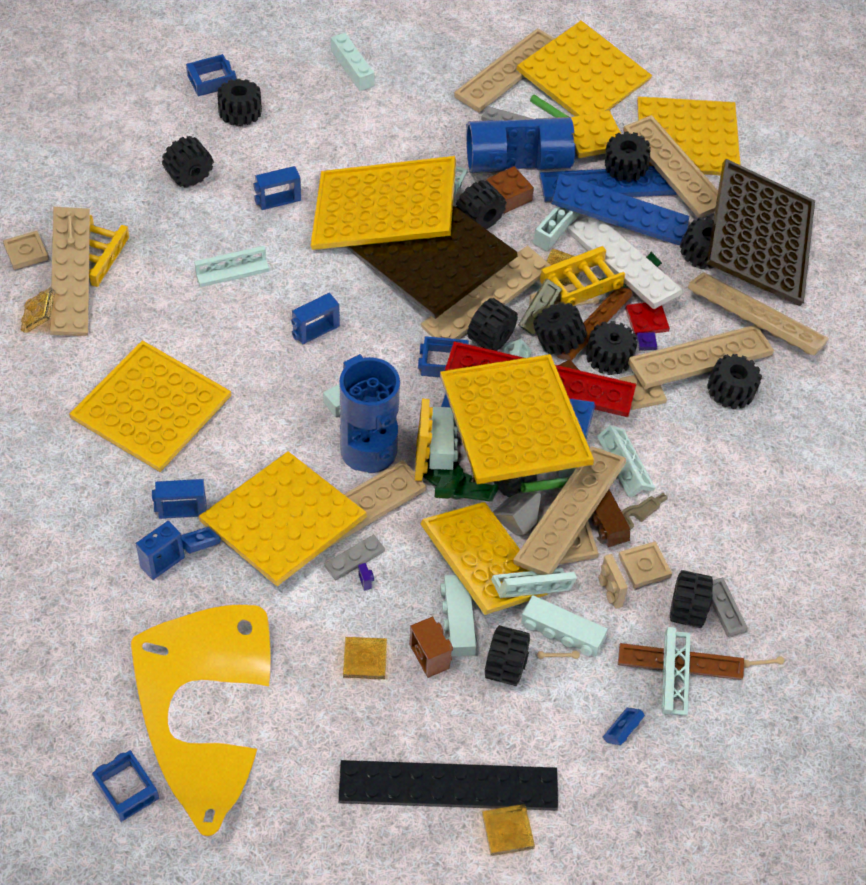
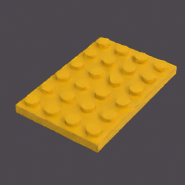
M485 502L422 519L420 525L484 615L530 601L532 595L500 598L491 580L493 575L529 572L530 570L514 564V558L520 551V548ZM548 593L535 594L534 596L539 598L547 595Z

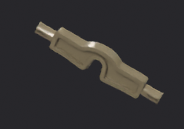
M661 493L656 498L650 496L639 505L625 508L622 513L630 530L634 527L630 516H634L640 522H643L660 508V504L668 499L667 495ZM599 536L597 537V540L600 541L601 544L605 542L601 541Z

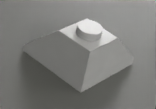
M521 491L507 498L493 513L500 523L513 534L526 535L537 523L541 495L539 492L523 493Z

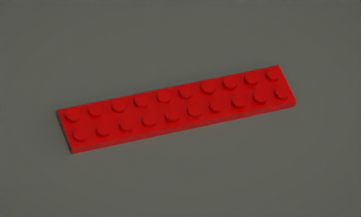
M454 341L445 371L523 359L524 357ZM555 365L569 399L595 402L594 410L629 417L636 383Z

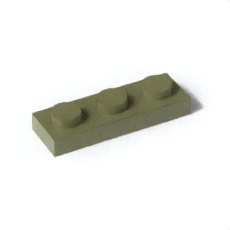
M545 279L518 326L528 333L535 335L533 322L536 320L537 314L542 313L544 308H549L550 305H553L562 288Z

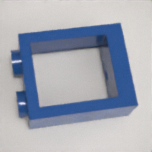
M223 54L186 64L187 76L198 97L217 92L224 82L228 83V80L237 79L235 71L231 70L230 61L226 60ZM222 69L225 75L204 82L199 77V75Z
M296 166L255 175L256 183H253L256 195H254L256 205H260L261 210L301 201V178ZM289 184L290 190L265 196V189Z
M330 292L292 310L293 338L296 341L299 340L303 345L340 327V304ZM324 315L323 318H321V319H319V320H317V321H315V322H313V323H311V324L306 325V323H308V322H310V321H312V320H314V319H316V318H319V317H321V316Z
M425 336L424 344L420 343V354L423 357L418 360V369H421V376L440 378V372L445 371L446 365L427 364L428 351L450 353L454 341L469 345V340Z
M204 479L156 481L155 489L152 490V502H154V512H158L159 519L198 517L203 512H206ZM165 500H182V501H165Z
M169 520L135 543L140 568L152 581L185 558L181 533Z
M131 750L126 753H120L113 761L100 765L92 773L94 782L120 822L159 799L156 787ZM131 766L145 786V789L117 804L103 782Z

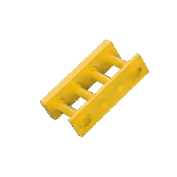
M90 215L89 234L93 232L112 238L111 242L107 244L89 239L90 247L104 251L102 256L89 254V261L96 263L94 268L89 269V278L91 285L98 287L128 241L129 230L128 226L121 225L118 231L115 232L94 226L93 216Z
M601 246L541 269L540 282L543 284L544 280L548 279L562 288L560 291L561 303H571L574 306L609 291L619 289L624 284L625 273L621 272L615 275L604 262L606 249ZM599 266L608 278L599 281L590 268ZM584 272L592 284L584 287L575 274ZM568 277L577 290L568 293L559 280Z

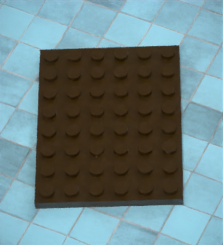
M725 159L722 163L707 264L801 306L804 303L815 200Z
M453 206L451 236L347 246L355 256L435 319L518 257L516 250L455 206Z

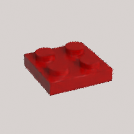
M646 302L626 305L625 309L633 333L636 335L637 333L669 332L670 327L662 305L655 309Z

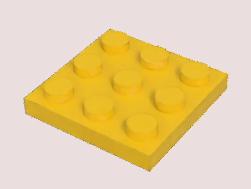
M610 110L571 117L574 126V133L572 134L575 152L578 158L605 154L609 139L612 136L615 137V134L621 133Z
M422 398L416 440L415 481H422L423 473L427 474L428 462L425 461L429 459L430 447L428 446L432 440V432H430L432 431V420L430 419H432L433 407H429L430 399Z

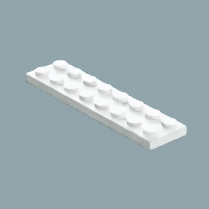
M588 216L567 227V231L588 251L603 246L606 249L604 262L615 275L624 272V283L653 309L682 295V288L606 222Z

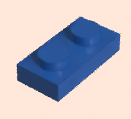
M209 527L181 535L183 549L189 554L218 545L221 542V537Z
M627 707L603 735V739L609 744L621 746L631 732L639 725L645 714L641 709Z

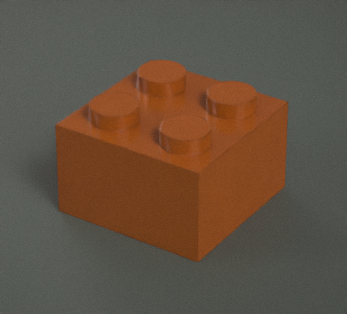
M515 166L486 179L506 199L507 205L504 214L533 200L534 187Z
M433 616L410 625L409 645L427 678L450 669V662L452 661L451 652L453 651L450 640H446L443 635L444 631L439 622L436 623Z

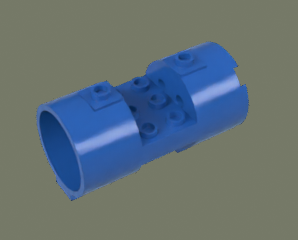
M571 117L468 121L466 124V149L469 172H502L513 166L517 169H571L575 159V143L572 134L574 133V126Z
M359 354L343 362V371L339 380L340 453L342 459L350 468L356 471L376 473L388 468L395 461L398 452L397 414L400 399V377L394 366L387 361L374 357L363 358Z

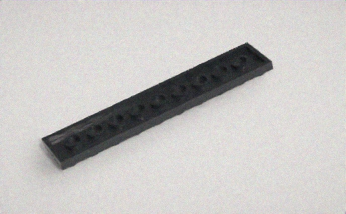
M341 760L338 803L558 811L557 767Z

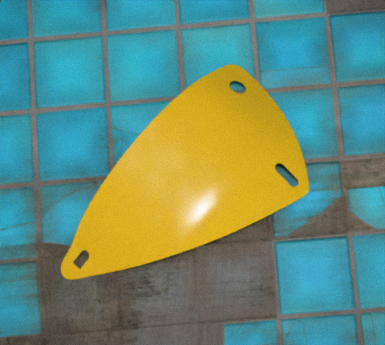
M225 605L201 610L153 626L137 634L131 640L139 700L155 756L170 789L203 836H212L220 829L226 814L234 806L243 791L257 749L224 743H187L174 738L168 725L169 706L175 692L182 685L192 681L210 680L257 684L269 687L271 654L268 616L265 610L257 605ZM241 620H247L251 623L252 631L250 634L243 635L238 631L237 626ZM143 643H151L166 647L168 654L160 655L145 651L142 645ZM208 809L215 810L213 821L203 822L206 811Z

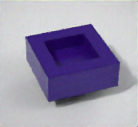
M655 332L637 333L639 351L657 350Z
M366 563L359 564L358 576L363 590L372 589V582L374 581L372 570H368Z

